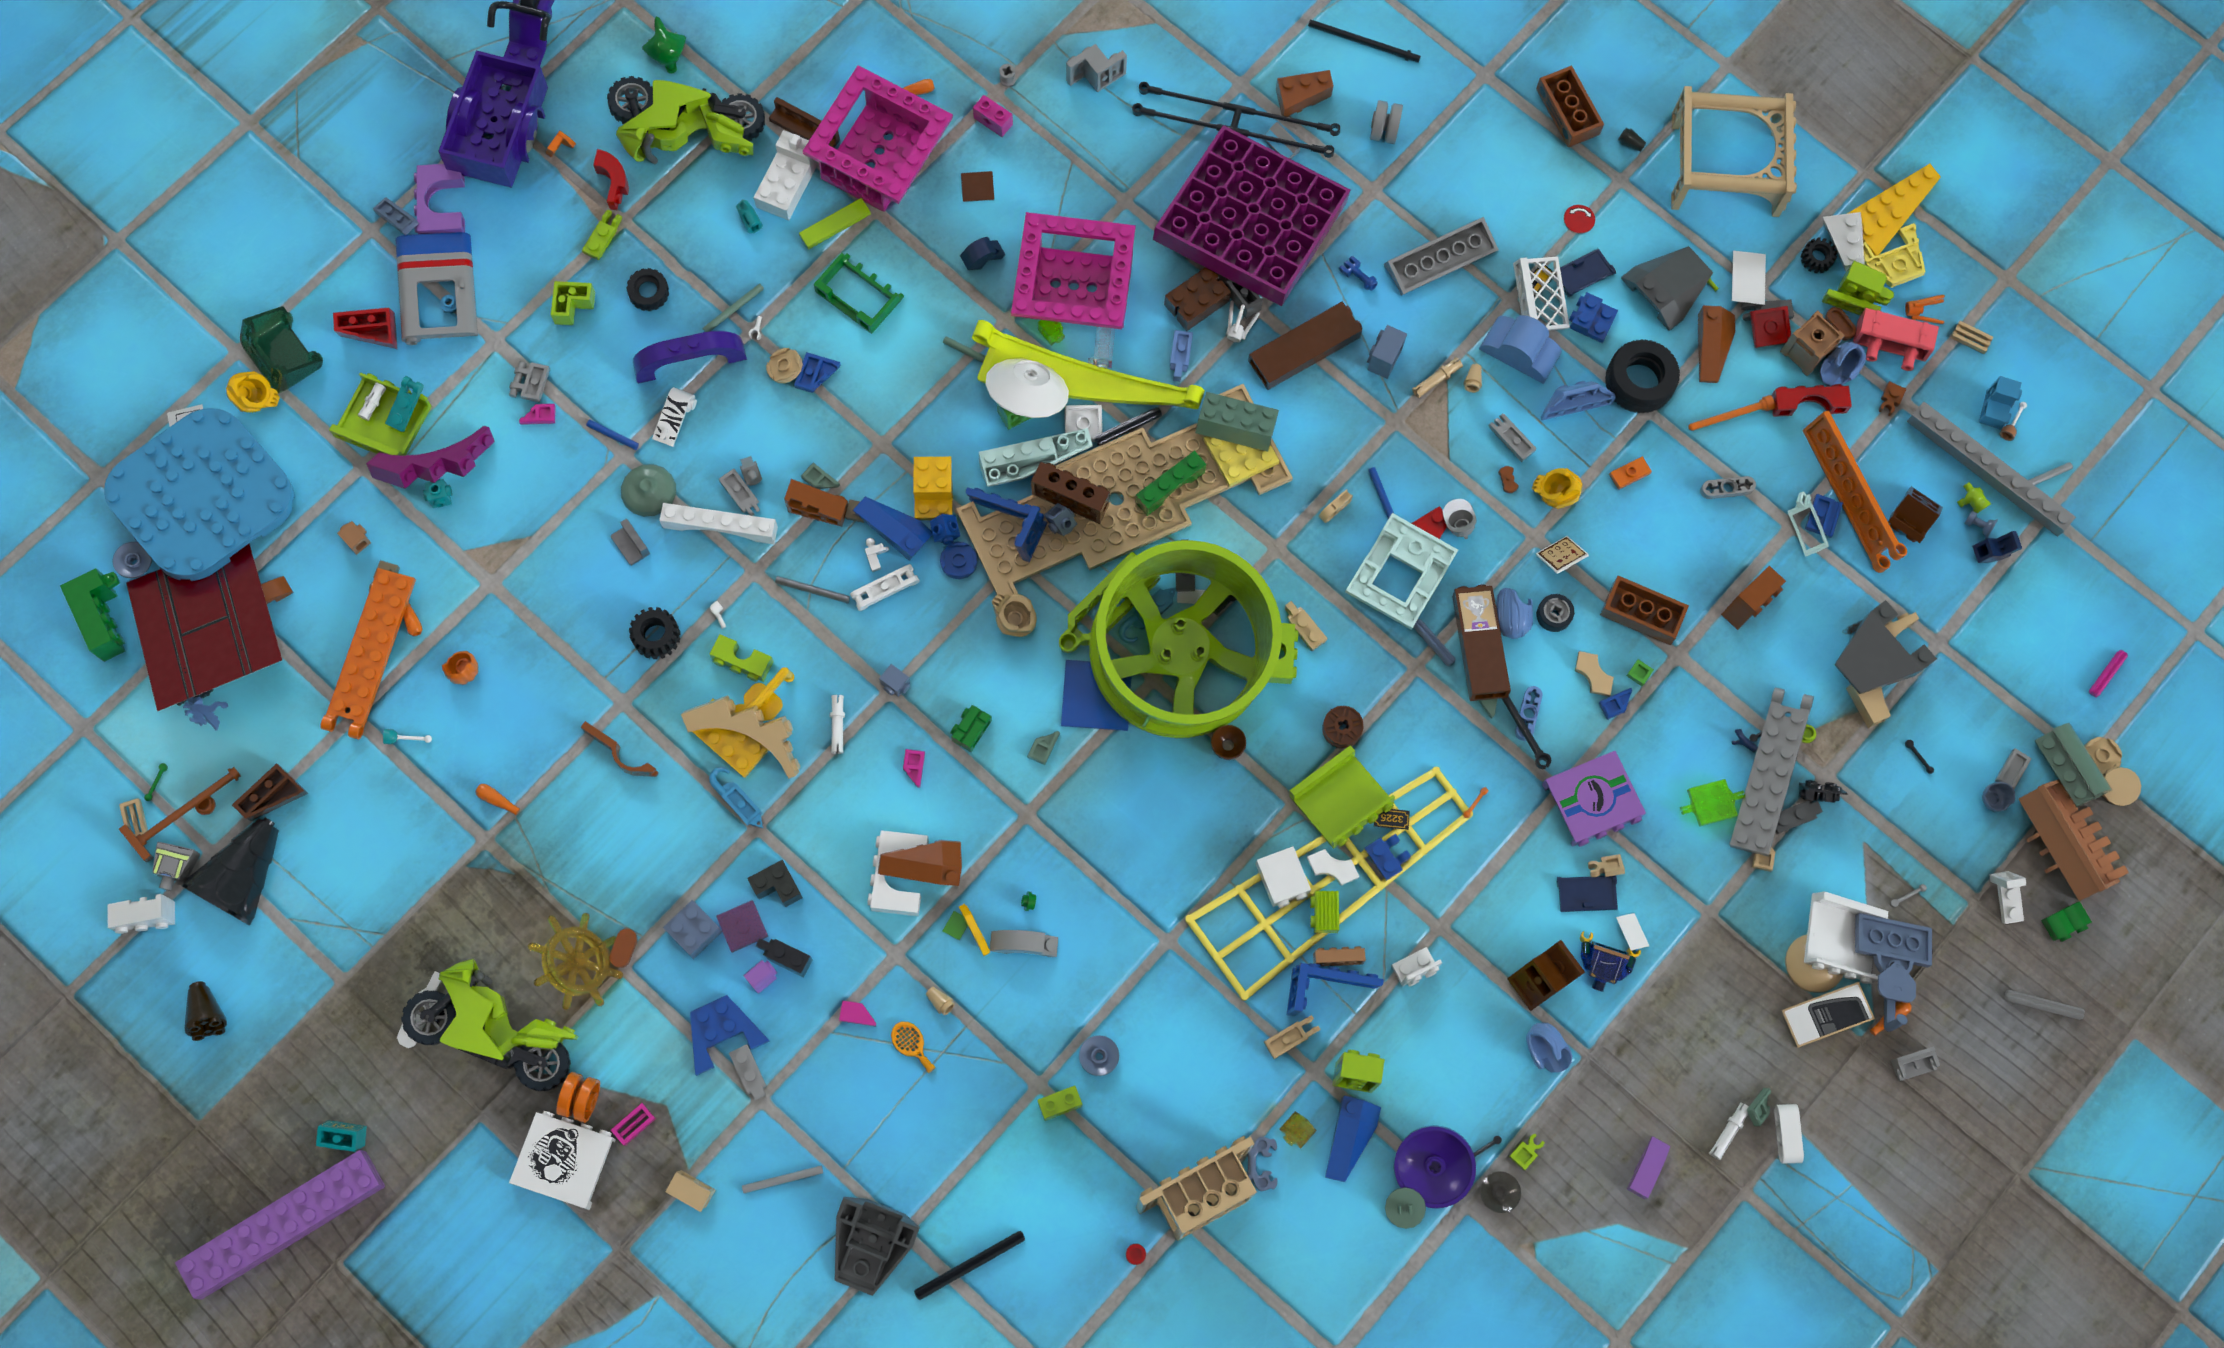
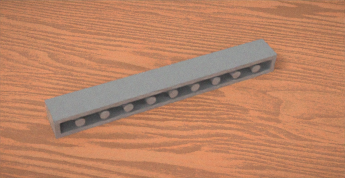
M1923 402L1907 420L1909 424L2057 537L2076 518L1927 403Z

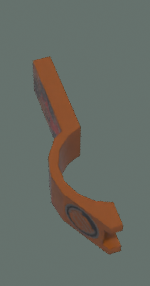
M586 721L581 726V729L586 734L612 751L615 762L625 773L633 776L656 777L659 772L649 763L639 767L624 765L620 761V746L616 741Z

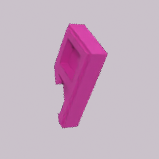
M535 404L529 413L519 419L521 425L555 423L556 406L555 404Z
M906 749L903 770L914 784L920 788L925 751Z
M842 1001L839 1021L876 1027V1022L862 1003Z

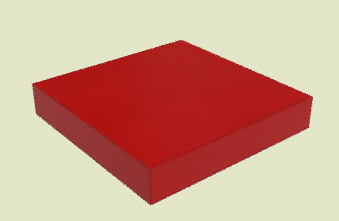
M1788 306L1750 311L1754 348L1784 344L1791 336Z

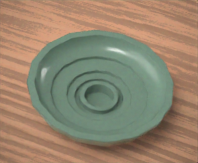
M654 464L641 465L632 469L625 476L621 485V498L625 506L634 514L643 517L660 514L663 503L672 504L676 496V483L672 475L665 468Z

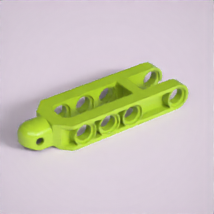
M1134 552L1127 555L1068 614V629L1059 638V647L1063 652L1072 653L1080 645L1089 646L1090 633L1083 634L1077 629V624L1102 600L1110 581L1128 561L1136 556ZM1155 576L1145 581L1144 584L1148 592L1159 582L1160 576ZM1123 597L1124 601L1114 609L1106 634L1134 607L1128 597Z

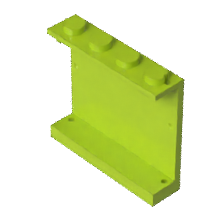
M1351 745L1290 789L1289 797L1333 849L1337 846H1343L1351 835L1359 834L1367 823L1372 824L1379 817L1378 815L1383 811L1386 813L1391 810L1395 801V796L1389 797L1355 757V750Z

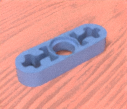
M1531 686L1525 691L1519 712L1524 722L1528 723L1527 727L1532 735L1543 696L1541 689L1536 686ZM1535 692V696L1538 697L1534 699L1533 704H1529L1531 696L1528 694ZM1531 709L1534 712V717H1525L1524 710ZM1516 725V737L1519 740L1526 741L1519 727Z

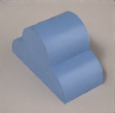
M1525 315L1518 316L1516 320L1507 316L1497 317L1479 347V350L1543 384L1562 353L1560 346L1549 338L1547 327L1537 319Z

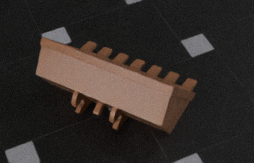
M2059 779L2045 783L2036 790L2019 798L2020 803L2038 833L2027 838V842L2029 843L2039 837L2042 838L2047 848L2040 851L2039 854L2043 856L2050 852L2057 863L2044 871L2047 874L2060 868L2079 901L2119 883V878L2129 873L2125 866L2114 870L2111 862L2120 858L2118 853L2113 851L2105 855L2102 848L2111 844L2107 836L2096 840L2093 833L2101 830V825L2097 821L2088 826L2084 820L2093 815L2090 807L2079 811Z

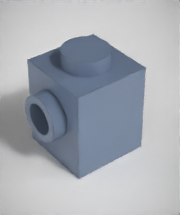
M892 664L879 678L880 684L884 686L883 689L890 695L895 694L899 697L901 693L905 694L910 688V678Z

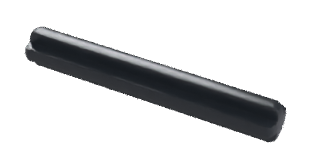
M1155 407L1095 436V441L1097 445L1101 446L1161 417L1162 412L1159 407Z

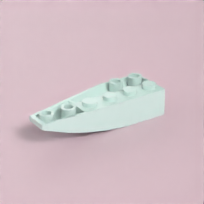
M1086 428L980 451L979 464L983 479L987 487L1025 479L1035 474L1040 462L1045 464L1048 462L1055 465L1092 447L1089 430Z

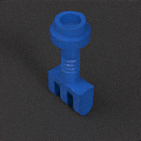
M1351 256L1349 261L1344 262L1345 267L1343 265L1339 267V270L1345 276L1349 277L1353 273L1365 283L1364 288L1366 290L1372 291L1378 284L1374 276L1369 278L1358 269L1361 262L1354 256Z

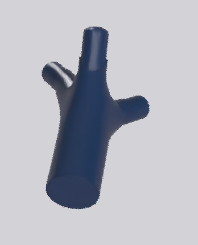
M1742 729L1735 730L1740 740L1732 741V745H1743L1754 753L1758 746L1743 734Z

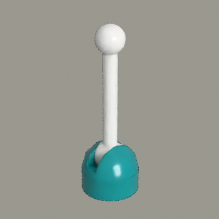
M384 729L383 744H394L398 739L421 740L426 743L432 741L430 735L425 737L398 735L393 729Z

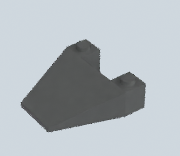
M1886 600L1864 617L1834 664L1859 694L1915 677L1937 659L1925 644L1910 655L1885 626L1899 614Z

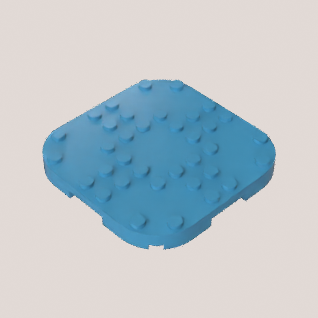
M214 408L201 409L188 414L120 461L109 473L104 487L105 500L109 508L158 567L174 579H190L191 581L200 580L212 575L231 561L229 558L254 539L260 535L263 538L279 527L290 515L293 509V498H295L293 487L286 474L242 423L229 412Z

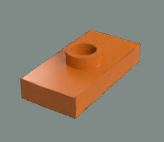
M1642 456L1610 472L1609 475L1618 490L1650 475L1652 471Z

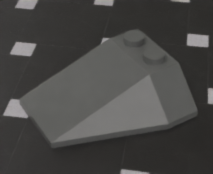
M1688 246L1639 264L1624 274L1621 279L1632 291L1635 289L1639 290L1659 312L1657 319L1670 331L1683 321L1713 272Z
M843 1197L836 1216L835 1281L873 1296L911 1250L920 1227L906 1214L869 1199Z

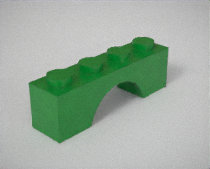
M1194 450L1138 492L1135 503L1148 516L1159 508L1176 489L1186 483H1192L1204 474L1206 463Z

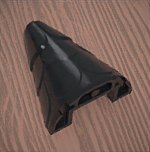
M266 817L263 820H256L231 839L230 844L212 856L207 863L190 875L182 884V887L250 926L255 918L268 866L271 864L279 832L278 829L273 827L275 823Z

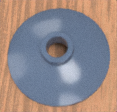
M138 542L123 544L116 550L113 556L114 569L125 578H137L143 575L152 563V558ZM134 560H138L134 565H132V562Z
M1100 1035L1093 1036L1082 1044L1079 1060L1085 1071L1095 1076H1103L1112 1072L1117 1066L1119 1050L1110 1038ZM1097 1053H1101L1103 1055V1058L1101 1060H1097L1095 1058V1055Z

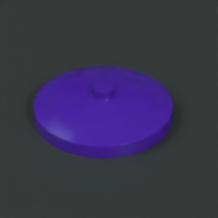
M1432 1125L1416 1129L1404 1138L1396 1152L1394 1171L1400 1188L1407 1187L1420 1193L1426 1207L1445 1208L1462 1200L1470 1191L1476 1176V1160L1471 1146L1463 1136L1450 1128Z

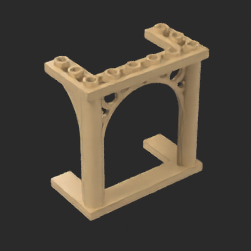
M1684 86L1672 112V129L1680 128V177L1671 193V209L1679 210L1689 189L1754 194L1767 199L1772 204V217H1779L1782 211H1785L1787 203L1791 201V196L1796 193L1797 184L1794 182L1797 168L1794 166L1796 159V150H1794L1796 133H1794L1796 117H1794L1793 112L1796 108V101H1793V94L1786 93L1784 98L1702 93L1692 92V86ZM1692 108L1738 111L1756 116L1771 130V136L1774 137L1775 153L1772 161L1763 170L1750 175L1691 172ZM1771 168L1778 169L1781 172V177L1774 176L1771 173Z

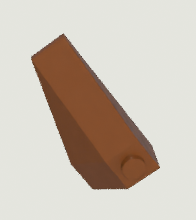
M1703 305L1698 313L1699 382L1718 383L1735 335V315L1722 306Z

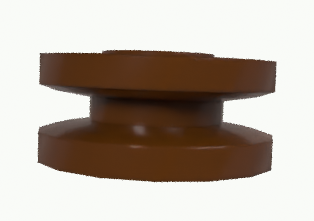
M1337 706L1331 709L1326 714L1322 725V732L1326 741L1339 749L1355 745L1359 741L1364 729L1360 713L1349 706ZM1343 724L1346 725V728L1343 730L1339 729Z

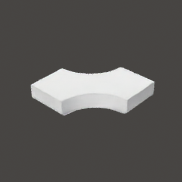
M1326 849L1307 857L1315 876L1321 874L1332 876L1341 886L1359 878L1351 859L1346 861L1337 860L1331 857Z

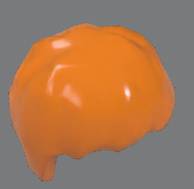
M459 651L448 658L447 662L442 665V670L446 678L453 684L464 685L473 681L478 674V662L474 655L468 651Z

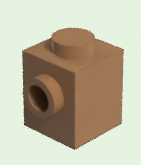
M352 521L343 525L337 533L356 555L371 544L370 540L365 536L367 531L360 524L356 526Z

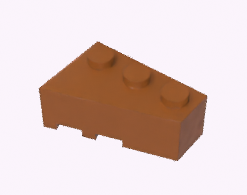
M1330 70L1277 78L1276 93L1281 115L1288 117L1296 112H1301L1302 109L1310 105L1313 106L1331 97L1334 85Z
M791 479L784 498L789 513L840 527L843 526L848 507V501L844 497L827 493Z
M1768 566L1734 599L1721 615L1738 630L1752 615L1756 617L1763 610L1761 608L1762 605L1766 607L1773 600L1771 598L1772 595L1777 597L1782 592L1783 588L1781 586L1786 580L1772 567Z

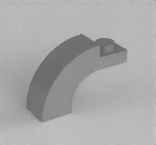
M1023 930L991 931L990 951L1004 954L1028 953L1057 957L1058 937L1045 935V933Z

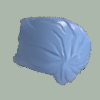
M1847 342L1835 348L1821 365L1819 373L1822 381L1827 386H1832L1835 384L1843 385L1855 379L1866 360L1862 346L1853 342Z
M1511 588L1500 590L1496 601L1500 632L1503 636L1511 639L1525 636L1533 625L1532 599H1528L1527 605L1519 599L1515 590Z
M1536 1023L1531 1027L1526 1036V1042L1534 1064L1539 1069L1545 1067L1551 1073L1562 1072L1568 1069L1572 1063V1053L1559 1031L1549 1023Z

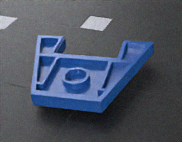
M728 995L690 1012L696 1076L714 1068V1064L707 1051L708 1048L744 1032L751 1050L770 1042Z

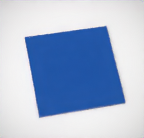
M1066 660L1061 726L1128 731L1129 722L1123 719L1109 705L1100 692L1094 679L1090 661ZM1132 676L1122 678L1121 680L1131 690Z

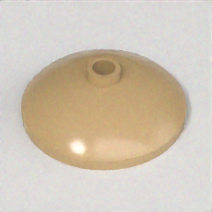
M1807 934L1793 941L1787 950L1785 965L1789 977L1797 986L1809 992L1820 993L1834 988L1841 981L1843 974H1830L1826 969H1813L1812 965L1804 963Z

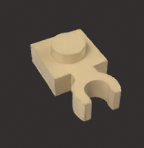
M1620 854L1601 857V862H1588V868H1594V870H1590L1591 877H1597L1601 873H1604L1605 877L1625 874Z

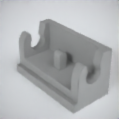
M1934 1047L1891 1060L1898 1081L1937 1070V1067L1940 1066Z

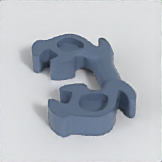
M1259 1137L1255 1141L1253 1149L1251 1148L1247 1154V1175L1250 1180L1253 1179L1254 1185L1259 1191L1274 1190L1278 1182L1277 1178L1270 1181L1268 1176L1272 1174L1271 1171H1263L1262 1175H1258L1256 1171L1257 1154L1261 1153L1263 1157H1270L1272 1154L1268 1152L1269 1148L1272 1147L1274 1151L1277 1149L1276 1141L1266 1137Z

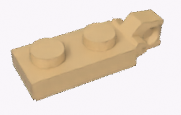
M1292 601L1285 605L1284 609L1289 614L1287 616L1289 623L1295 624V630H1298V635L1311 651H1314L1327 641L1328 638L1301 607L1297 609Z

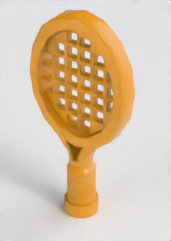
M910 1022L895 1024L891 1032V1039L895 1048L905 1056L917 1057L926 1068V1071L928 1073L932 1072L936 1067L923 1054L924 1039L921 1031ZM909 1031L914 1034L910 1039L905 1036Z

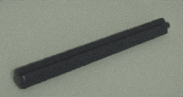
M1022 1231L1012 1234L917 1288L914 1291L917 1299L921 1300L1025 1241Z

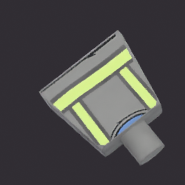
M157 842L153 874L162 877L159 888L171 891L174 881L185 882L200 857V853L193 849Z

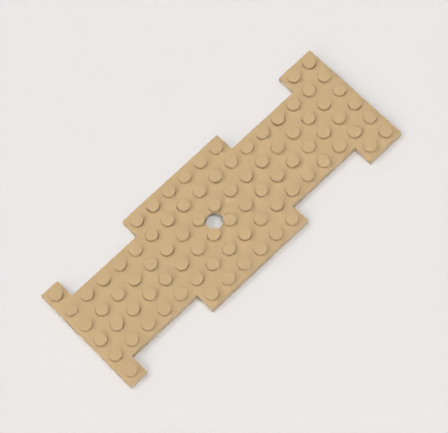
M1244 384L1218 394L1253 403ZM1197 423L1152 443L1142 427L1055 465L1057 469L1061 471L1067 470L1079 479L1085 478L1095 486L1101 485L1107 488L1110 495L1113 493L1122 494L1124 501L1120 505H1113L1109 502V507L1100 524L1074 513L1077 525L1065 536L1058 533L1054 534L1049 529V522L1047 521L1046 528L1030 562L1022 560L1014 544L1017 534H1020L1024 519L999 511H994L981 517L973 501L956 508V511L996 594L1012 596L1013 594H1018L1014 586L1015 583L1081 554L1088 569L1092 570L1192 525V522L1185 508L1248 480L1252 481L1258 495H1261L1292 481L1293 477L1273 439H1271L1270 445L1280 461L1279 464L1229 487L1204 442V437L1206 436L1196 434ZM1195 450L1206 463L1205 473L1192 483L1180 486L1166 498L1159 508L1147 516L1135 503L1136 494ZM1034 495L1017 501L1021 505L1028 504L1040 507L1039 513L1043 515L1055 506V504Z

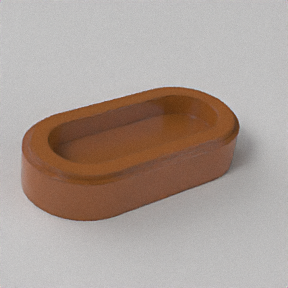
M1838 307L1828 310L1825 320L1837 331L1840 330L1845 335L1842 340H1851L1856 334V327Z
M623 929L616 937L609 958L610 962L617 968L626 967L631 960L638 940L633 930Z

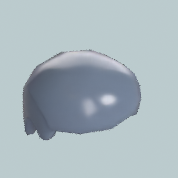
M1995 782L1984 789L1982 801L1993 812L2004 811L2015 802V791L2006 782Z

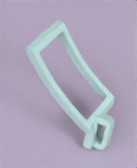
M1800 492L1796 501V507L1788 510V515L1795 528L1804 555L1809 556L1829 547L1817 513L1810 501V494L1806 495L1805 492ZM1810 508L1824 543L1807 550L1793 515Z

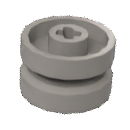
M1378 100L1376 111H1374L1370 140L1380 141L1383 131H1386L1385 142L1395 144L1403 109L1402 104L1394 103L1390 114H1387L1388 103Z

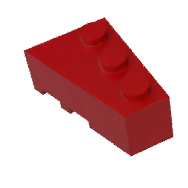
M390 308L333 313L334 331L339 336L397 349L395 313Z

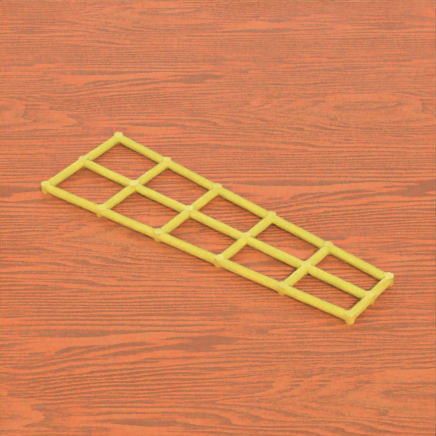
M1434 767L1389 794V797L1394 795L1396 800L1434 776L1446 790V793L1409 818V830L1393 829L1382 837V840L1385 842L1394 834L1398 836L1406 831L1419 848L1408 861L1400 865L1403 869L1400 873L1387 881L1385 879L1380 880L1365 860L1368 857L1366 851L1359 852L1350 838L1344 844L1353 855L1351 860L1354 866L1359 863L1375 886L1339 914V924L1473 816V812H1471L1469 818H1464L1462 814L1427 844H1424L1412 828V825L1451 798L1462 813L1469 809L1458 795L1456 789L1452 787L1442 774L1439 767ZM1394 804L1392 809L1399 810ZM1321 835L1296 850L1298 858L1325 843V838ZM1258 873L1190 915H1187L1185 922L1213 958V961L1218 965L1241 1000L1246 1001L1328 934L1316 933L1294 952L1290 953L1270 925L1310 898V896H1313L1315 891H1320L1330 884L1335 878L1327 875L1314 885L1307 878L1311 888L1307 898L1300 901L1294 899L1289 902V905L1280 908L1265 919L1245 891L1262 880ZM1239 895L1259 924L1217 952L1195 920ZM1264 930L1285 959L1245 991L1223 958Z

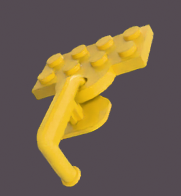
M783 667L767 685L755 683L744 694V704L735 705V713L757 705L758 710H761L764 715V721L773 720L783 707L782 700L774 691L783 681L792 682L794 674L788 668ZM707 728L692 731L744 778L769 751L760 742L734 730Z

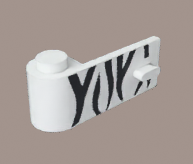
M675 387L670 390L652 439L674 447L686 412H690V410H694L697 400L695 395Z

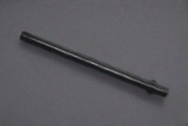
M1311 19L1308 24L1309 27L1403 57L1406 61L1412 60L1419 63L1421 57L1411 53V50L1405 51Z

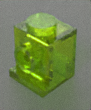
M1038 321V331L1051 346L1054 343H1060L1065 338L1063 326L1060 322Z

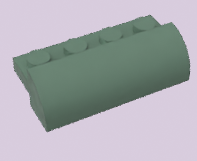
M2070 723L2058 726L2053 731L2035 740L2036 745L2076 808L2112 791V788Z

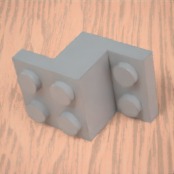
M1096 44L1087 47L1082 53L1072 56L1066 62V81L1071 86L1085 77L1093 88L1099 92L1126 74L1127 55L1122 50L1118 54L1114 53L1107 59Z

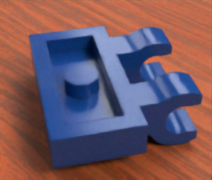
M1396 834L1385 842L1380 837L1364 848L1385 881L1403 870L1400 865L1411 857L1406 850L1395 858L1389 850L1400 841Z

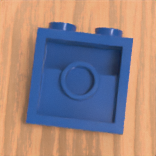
M1586 292L1584 297L1580 296L1576 304L1579 307L1577 312L1573 310L1569 321L1572 322L1570 329L1603 343L1618 310L1602 303L1603 299Z

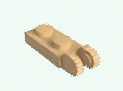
M1312 1015L1300 1022L1297 1021L1264 1041L1273 1059L1278 1058L1308 1040V1037L1321 1030L1319 1026H1315L1310 1031L1304 1032L1302 1026L1314 1020Z

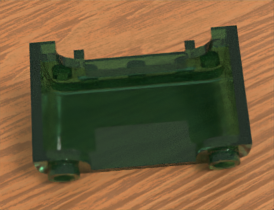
M284 306L243 319L240 332V342L243 349L261 374L270 382L271 388L277 390L278 393L288 390L320 369L323 363L321 354L316 351L308 352L291 329L293 317Z

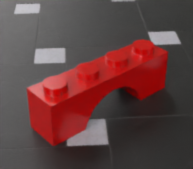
M1835 384L1831 387H1824L1823 385L1808 388L1805 386H1797L1795 388L1778 387L1771 395L1775 402V409H1772L1773 417L1792 416L1798 404L1806 401L1820 404L1830 414H1844L1852 407L1849 386H1842L1841 384Z

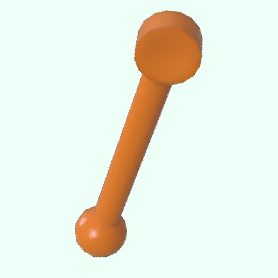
M1486 787L1480 790L1479 796L1470 808L1463 813L1464 818L1471 816V812L1483 795L1488 793L1489 790Z

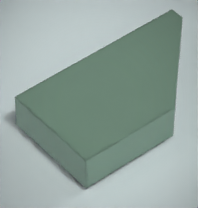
M1056 731L1050 735L1036 738L1027 757L1045 765L1060 732Z

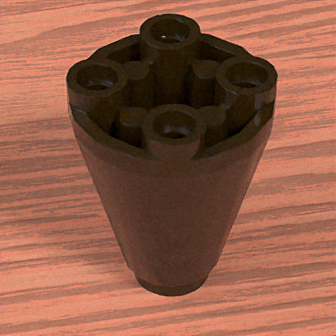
M202 981L192 983L189 986L187 995L185 1033L192 1037L193 1041H200L207 1036L225 1033V1027L227 1026L226 1017L209 987Z

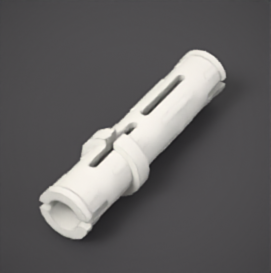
M832 695V712H830V718H832L831 753L836 754L838 746V754L844 753V696L839 695L837 703V695Z
M1740 1102L1733 1116L1729 1117L1727 1126L1709 1152L1712 1157L1721 1160L1738 1130L1743 1128V1122L1748 1116L1747 1108L1749 1106L1743 1105Z

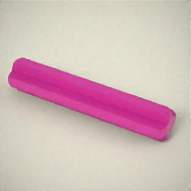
M2119 650L2090 688L2089 693L2098 697L2128 657L2126 652Z

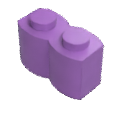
M761 960L743 976L759 994L777 979L775 976L777 971L768 960L765 963Z

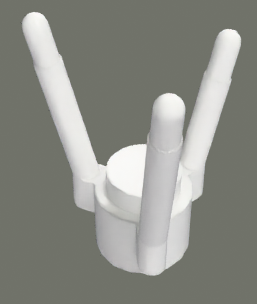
M1231 301L1226 335L1229 340L1238 343L1241 342V339L1245 340L1247 333L1260 313L1257 312L1246 329L1243 330L1244 327L1240 325L1245 305L1242 304L1236 324L1232 326L1234 302Z

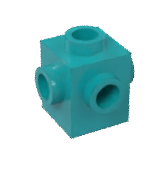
M438 479L435 483H425L426 490H423V496L425 501H428L433 508L452 504L450 497L452 496V489L450 485L446 484L444 479Z

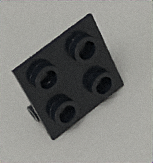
M1806 780L1805 783L1799 782V785L1803 787V790L1799 791V797H1802L1803 800L1818 801L1820 793L1821 802L1835 803L1840 800V794L1848 795L1836 783L1825 782V785L1817 784V781Z

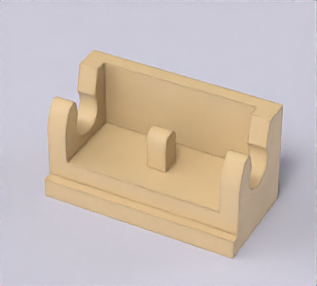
M680 1170L675 1173L665 1192L702 1212L703 1208L707 1207L716 1190Z

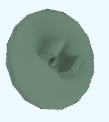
M1403 1187L1390 1193L1386 1200L1385 1210L1391 1223L1397 1227L1407 1229L1415 1227L1422 1221L1425 1216L1426 1206L1420 1193L1414 1189Z

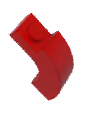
M597 149L593 166L596 174L605 175L611 180L607 203L611 210H617L618 204L622 203V194L628 195L629 193L628 180L623 166L618 159L606 151Z

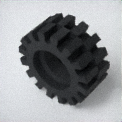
M1818 237L1816 241L1814 238L1806 244L1801 254V262L1805 263V268L1809 267L1808 271L1814 270V273H1818L1820 270V273H1824V271H1828L1837 258V250L1834 251L1836 247L1835 245L1831 246V241L1827 243L1826 238H1823L1821 241V237ZM1813 251L1822 252L1825 255V260L1820 261L1814 258L1812 255Z

